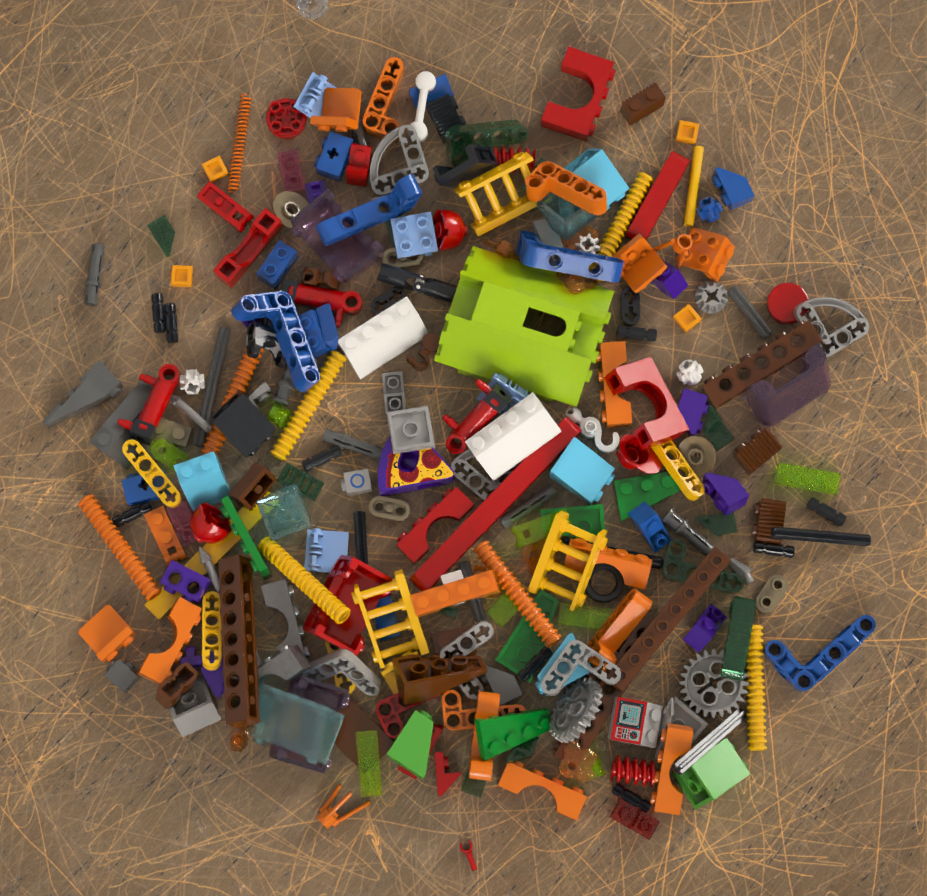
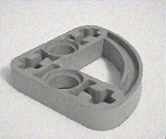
M404 124L396 127L387 133L376 146L369 166L370 184L376 194H388L394 189V187L390 188L388 184L383 186L384 190L380 191L379 188H375L378 185V180L385 183L388 182L387 177L390 176L391 183L395 186V176L399 173L407 176V170H410V174L416 173V168L418 167L421 170H425L422 178L414 176L417 183L424 182L428 178L429 170L417 132L413 126ZM405 128L412 131L413 134H410V139L412 142L416 140V144L404 146V143H408L407 138L402 137ZM396 138H399L407 167L378 176L380 159L385 149ZM413 147L417 148L419 151L418 157L410 159L407 154L408 150Z
M821 297L809 299L798 304L794 309V317L797 322L802 320L808 321L805 316H800L801 308L808 309L806 315L808 319H814V321H811L812 325L815 324L819 327L818 334L823 340V344L827 345L831 342L834 344L826 349L827 353L820 351L822 345L813 349L819 357H829L866 335L869 331V323L864 315L850 303L837 298ZM814 307H835L847 313L852 320L828 334ZM856 322L863 324L861 327L862 331L859 330L852 333L849 331L857 327ZM839 332H844L847 336L846 341L842 344L837 341V334Z
M468 449L452 462L451 468L454 471V477L484 502L488 494L485 491L480 494L479 491L483 489L485 483L489 485L486 487L489 492H493L501 483L499 478L489 481L467 462L475 458L471 450ZM456 464L458 466L463 464V470L466 473H469V470L472 471V473L468 475L466 481L463 480L465 475L462 472H458V474L455 473ZM508 470L504 474L510 475L512 472ZM475 476L479 477L482 481V484L477 488L472 487L469 483L470 479Z

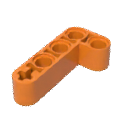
M391 57L386 61L362 120L364 131L379 139H382L387 134L386 130L388 128L399 127V123L395 119L387 117L404 75L403 62L397 57ZM395 67H398V69H395V70H394L393 77H392L391 69H394ZM385 84L392 86L390 90L382 89ZM378 102H382L385 104L384 107L380 109L376 108L374 105ZM371 120L377 122V124L373 127L367 125V123Z
M542 162L525 180L526 196L530 201H541L551 192L593 215H602L607 211V193L604 189L553 162Z
M635 588L632 589L588 642L587 646L616 664L617 657L615 652L650 610L652 600ZM590 657L588 659L596 667L599 666V658ZM604 663L601 670L608 673L609 670L605 668L607 663Z
M455 690L444 692L442 695V709L445 727L450 731L473 729L474 725L469 722L468 717L470 714L475 713L476 709L462 710L460 694ZM448 694L456 695L457 703L450 706L445 702ZM518 704L499 706V712L502 716L505 715L504 709H508V713H514L515 709H518L519 712L526 711L522 705ZM451 715L458 716L460 720L456 727H451L447 723V719Z
M478 691L475 719L498 716L499 693ZM474 721L468 775L470 779L491 781L493 760L492 758L488 760L480 758Z

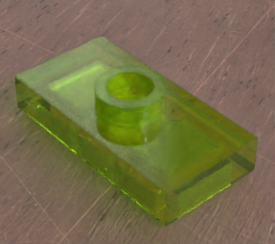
M506 594L487 612L501 627L518 611V606H514V601H510V596H506Z

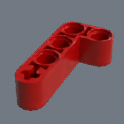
M399 692L378 702L376 714L386 735L391 739H397L404 728L399 715L443 695V693L426 701L409 704L406 707L399 704V698L401 697ZM383 704L391 706V713L387 716L380 714L379 710ZM393 723L400 726V732L397 735H391L388 731L389 726Z

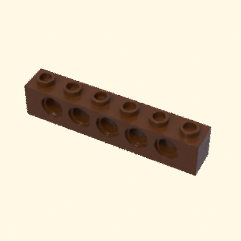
M802 320L793 326L794 330L788 334L786 331L775 337V342L770 345L768 342L757 348V353L752 356L749 353L740 358L741 363L736 366L731 364L722 370L723 374L718 377L713 375L704 381L705 385L702 388L715 409L823 344V340L811 321L805 322ZM799 336L803 339V343L800 346H794L791 343V339ZM777 347L783 348L785 350L784 356L776 357L773 354L774 349ZM764 358L767 361V366L765 368H758L755 365L756 360ZM741 369L749 371L750 374L747 379L743 380L737 376ZM723 380L731 382L732 386L729 390L725 391L720 388V383Z

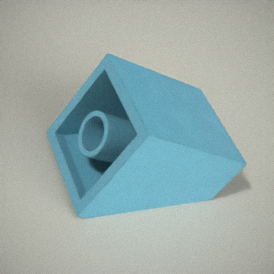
M588 148L564 167V169L604 189L607 193V210L613 201L622 199L626 195L625 192L629 189L602 149Z
M574 437L550 471L549 478L591 505L593 501L597 503L603 495L601 491L605 484L609 486L615 475L612 473L615 468Z
M214 451L174 465L180 486L193 512L202 503H208L213 506L221 503L220 499L229 496L230 488L220 459Z
M570 633L538 674L535 686L540 695L549 696L543 692L541 682L570 641L576 640L573 633ZM572 646L571 656L568 657L567 654L564 656L565 658L569 659L572 662V664L575 663V661L572 659L574 654L581 653L579 649L580 646ZM566 662L558 665V672L561 674L567 673L570 669L569 664ZM578 665L563 688L587 676L590 672ZM553 672L552 674L553 676H555L553 682L546 683V685L548 686V691L550 689H556L555 682L557 679H559L560 682L563 680V678L558 677L555 672Z

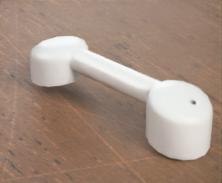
M428 71L419 73L415 79L420 93L416 118L410 125L415 128L420 143L424 142L428 137L427 127L423 123L427 94L436 86L434 75ZM407 129V134L410 138V134L413 133Z

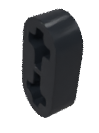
M395 286L376 297L370 304L372 314L376 316L381 313L380 310L375 311L377 303L383 305L387 302L388 304L383 306V309L386 310L399 302L397 299L389 301L394 297V292L397 294L402 293L401 300L405 298V290Z
M628 286L623 289L620 297L621 319L626 326L631 327L635 326L640 319L639 292L635 293ZM628 292H632V295L636 296L633 297L632 304H629V299L625 297ZM631 308L632 314L636 315L633 321H629V318L625 317Z

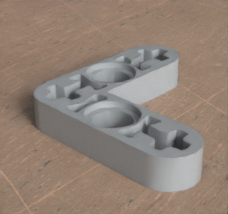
M485 620L477 622L446 644L440 650V658L446 656V650L449 652L455 650L453 646L455 643H457L459 650L463 652L460 655H468L492 637V625ZM480 626H488V634L486 636L483 633L477 637L480 641L476 642L474 636L470 633L474 631L476 635L480 632ZM464 637L472 639V646L468 649L460 645ZM477 677L471 679L470 682L472 683V685H478L479 687L477 690L483 692V686L480 680ZM467 682L464 686L462 684L459 685L469 699H477L478 693H469L470 687Z
M572 640L566 645L543 678L541 688L546 695H557L578 665L609 685L617 684L620 681L621 671L617 665L583 642ZM579 645L581 653L574 654L572 659L575 661V663L572 664V662L564 656L567 654L568 657H570L572 654L571 647H577ZM590 657L599 658V666L596 668L589 667L588 659ZM562 662H566L570 666L569 671L565 674L558 672V665ZM604 663H607L605 666L607 670H616L615 674L617 677L615 679L612 677L610 680L607 679L608 675L603 670L601 674L597 673L602 669ZM553 672H555L556 675L560 678H563V680L560 682V680L557 679L555 682L556 689H550L548 691V686L546 685V683L553 682L555 676H553L552 674Z
M340 649L309 662L311 667L302 673L303 679L310 683H318L343 673L363 693L369 696L377 695L382 684L381 680L354 653L347 649ZM324 664L330 665L333 668L325 667ZM353 671H359L362 674H356Z

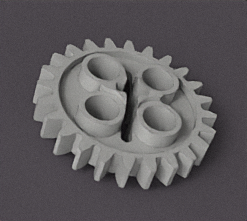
M715 649L712 650L711 655H709L707 650H704L703 657L696 653L697 660L694 661L690 658L689 661L692 665H684L687 673L680 674L685 678V681L679 682L680 685L685 686L680 693L687 694L683 700L685 702L691 701L689 705L691 709L697 706L695 713L699 714L703 710V715L706 718L709 713H711L713 719H716L717 713L724 718V711H728L732 715L731 708L740 709L737 702H745L741 695L748 694L743 689V687L749 686L748 682L743 681V679L748 677V674H741L745 667L743 665L737 667L740 660L737 658L731 661L733 655L730 653L725 657L724 650H721L719 655H717ZM722 664L724 667L723 672L718 675L714 674V666ZM729 673L731 674V676H730L729 678H726V679H723L722 681H719V680H721L722 678H724L727 674H729ZM700 674L704 675V683L696 685L694 682L695 677ZM712 679L719 681L717 683V688H713L711 686L704 690L701 694H698V691L700 689H704L712 684ZM728 682L734 684V690L731 693H725L723 690L724 685ZM708 693H714L716 696L715 701L711 704L705 702V697Z
M584 677L582 680L578 679L577 683L573 682L570 689L566 688V693L561 694L560 701H556L557 707L552 709L554 714L550 716L552 721L550 722L551 728L549 729L551 736L561 743H568V741L573 742L575 737L578 739L581 732L585 733V728L591 726L590 721L596 719L595 713L600 711L597 708L602 704L600 699L603 697V694H601L603 689L600 688V684L591 678L587 679Z

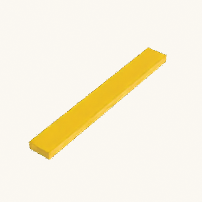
M269 491L267 495H264V498H261V501H258L253 511L242 507L237 513L249 532L280 501ZM231 531L223 541L216 544L206 543L202 548L212 557L211 561L215 566L218 560H221L242 538L240 535L235 536L234 532ZM199 551L184 565L203 576L208 573L204 564H201ZM175 574L170 579L171 584L179 583L181 576L180 574ZM197 583L191 584L190 587H189V591H190ZM163 586L160 595L148 601L145 606L161 620L171 610L176 599L183 597L182 594L176 592L173 595L163 590Z

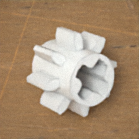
M590 233L588 237L583 238L579 236L580 243H575V248L580 249L579 251L596 254V251H601V246L596 245L599 239H593ZM587 244L591 245V247H589V250L585 249Z
M685 360L679 365L680 371L676 374L684 385H695L701 380L700 374L704 370L696 360L694 362L693 360Z
M197 369L186 370L184 375H180V389H185L188 395L199 394L200 388H205L204 374H199Z

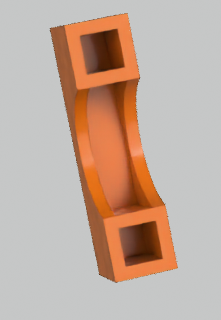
M625 341L602 343L599 349H596V351H599L597 362L601 364V369L598 370V382H602L603 390H599L600 402H604V410H601L602 423L606 422V428L630 427L632 425L631 402L623 400L618 395L613 396L604 378L614 368L626 365Z
M581 538L570 539L569 546L589 555L594 545L587 543L586 540ZM607 546L600 550L596 564L606 563L614 566L622 574L624 585L645 590L652 559L643 554L633 555L629 554L626 550H614ZM566 554L564 566L583 574L587 563Z
M489 570L412 594L410 598L416 616L422 617L461 602L498 593L500 590L494 571Z
M181 597L176 599L167 616L174 628V640L171 646L163 653L147 654L137 674L158 685L171 677L173 672L170 669L173 663L177 664L183 654L180 652L183 644L187 645L193 635L190 633L193 625L197 626L202 618L200 614L202 608Z
M667 723L666 729L661 731L660 741L663 742V749L658 750L657 762L660 763L659 771L655 770L654 783L657 784L656 792L652 791L650 804H653L655 812L680 815L683 791L672 782L669 771L674 760L691 749L693 728L690 726Z
M513 760L512 763L507 762L498 783L499 787L518 794L528 786L544 787L551 792L555 799L556 812L577 821L587 796L583 795L584 790L572 786L571 789L564 787L563 781L552 777V780L544 778L545 773L534 768L532 772L524 769L525 764Z

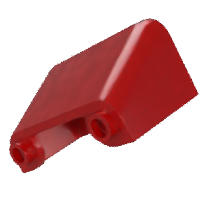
M341 555L336 560L324 583V587L350 609L351 612L348 619L341 624H337L314 603L305 620L303 630L339 649H347L357 656L365 647L364 637L361 635L366 627L360 605H355L351 592L355 591L354 585L358 584L361 592L391 582L392 578L355 557ZM393 590L364 599L366 610L375 609L379 599L386 596L389 597Z

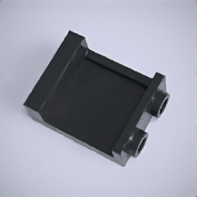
M475 144L465 147L469 157L467 161L457 167H433L435 180L440 186L458 187L459 183L465 180L470 181L495 168L499 164L492 147Z
M239 390L208 419L246 458L254 455L259 450L258 446L263 441L266 442L271 439L276 430V427Z

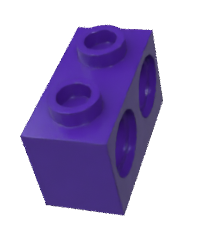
M171 560L160 581L164 585L163 590L173 595L178 592L183 595V599L193 604L195 601L201 603L212 582L209 578ZM173 574H180L181 580L179 583L171 584L170 579ZM198 583L200 586L199 591L191 594L189 592L190 585Z

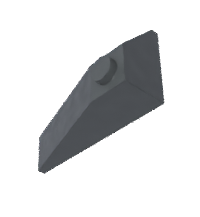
M99 360L80 379L82 384L67 393V401L59 403L42 423L48 429L108 401L110 398L117 397L122 391L123 385Z
M142 380L103 423L90 441L94 447L126 469L130 467L131 462L124 455L122 447L126 441L132 438L130 430L118 425V420L121 418L134 423L135 419L139 418L153 388L152 385L144 383ZM130 445L128 447L129 452L127 453L129 454L132 452L135 455V457H137L138 452L136 451V447L138 446L136 445L133 447L132 445Z

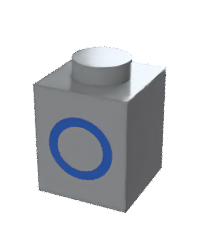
M368 469L343 473L344 479H340L342 491H346L348 496L372 492Z

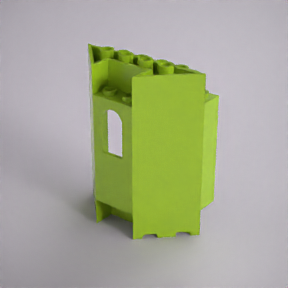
M473 246L464 264V269L461 270L460 280L449 313L446 314V322L442 329L434 361L457 368L460 374L488 383L492 381L491 378L494 373H501L508 378L507 383L512 380L510 387H513L516 383L518 384L517 387L520 386L527 390L528 394L533 392L540 400L550 403L556 400L577 407L584 383H589L593 372L589 370L591 362L596 363L599 351H596L597 344H602L605 335V332L602 331L603 325H608L612 314L608 310L614 291L550 270L529 267L522 264L519 260ZM528 308L562 318L566 323V331L561 336L555 337L523 327Z

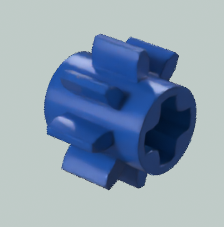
M713 197L703 198L699 202L700 207L696 208L701 221L705 220L708 223L718 220L720 217L719 212L723 211L721 203L717 198L713 199Z

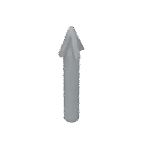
M172 394L170 400L176 408H180L205 432H209L212 429V426L186 404L181 396Z
M200 546L201 564H204L217 593H219V576L211 561L212 557Z
M672 697L662 711L664 717L661 731L666 729L667 723H671L672 716L675 714ZM660 731L659 740H658V745H657L656 754H655V759H656V760H657L658 750H662V749H663V742L660 741L661 731Z

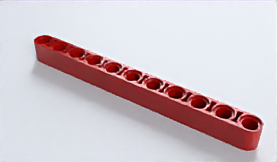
M568 416L558 424L562 432L526 457L412 575L409 580L421 592L433 588L441 579L440 576L446 574L561 455L571 440L580 435L582 429Z

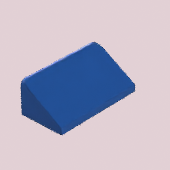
M446 74L435 78L436 86L432 91L428 92L426 103L445 94H449L450 98L454 96ZM417 86L409 90V96L416 111L420 93Z
M327 303L316 308V313L324 343L335 351L338 345V333L331 306Z
M391 595L380 598L375 609L393 603ZM395 611L375 618L378 630L398 623ZM397 632L380 638V641L401 637V634Z

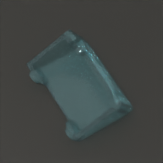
M259 682L260 723L251 725L250 736L254 737L252 741L263 746L265 742L301 754L306 757L304 761L317 765L318 762L326 764L345 716L319 703Z

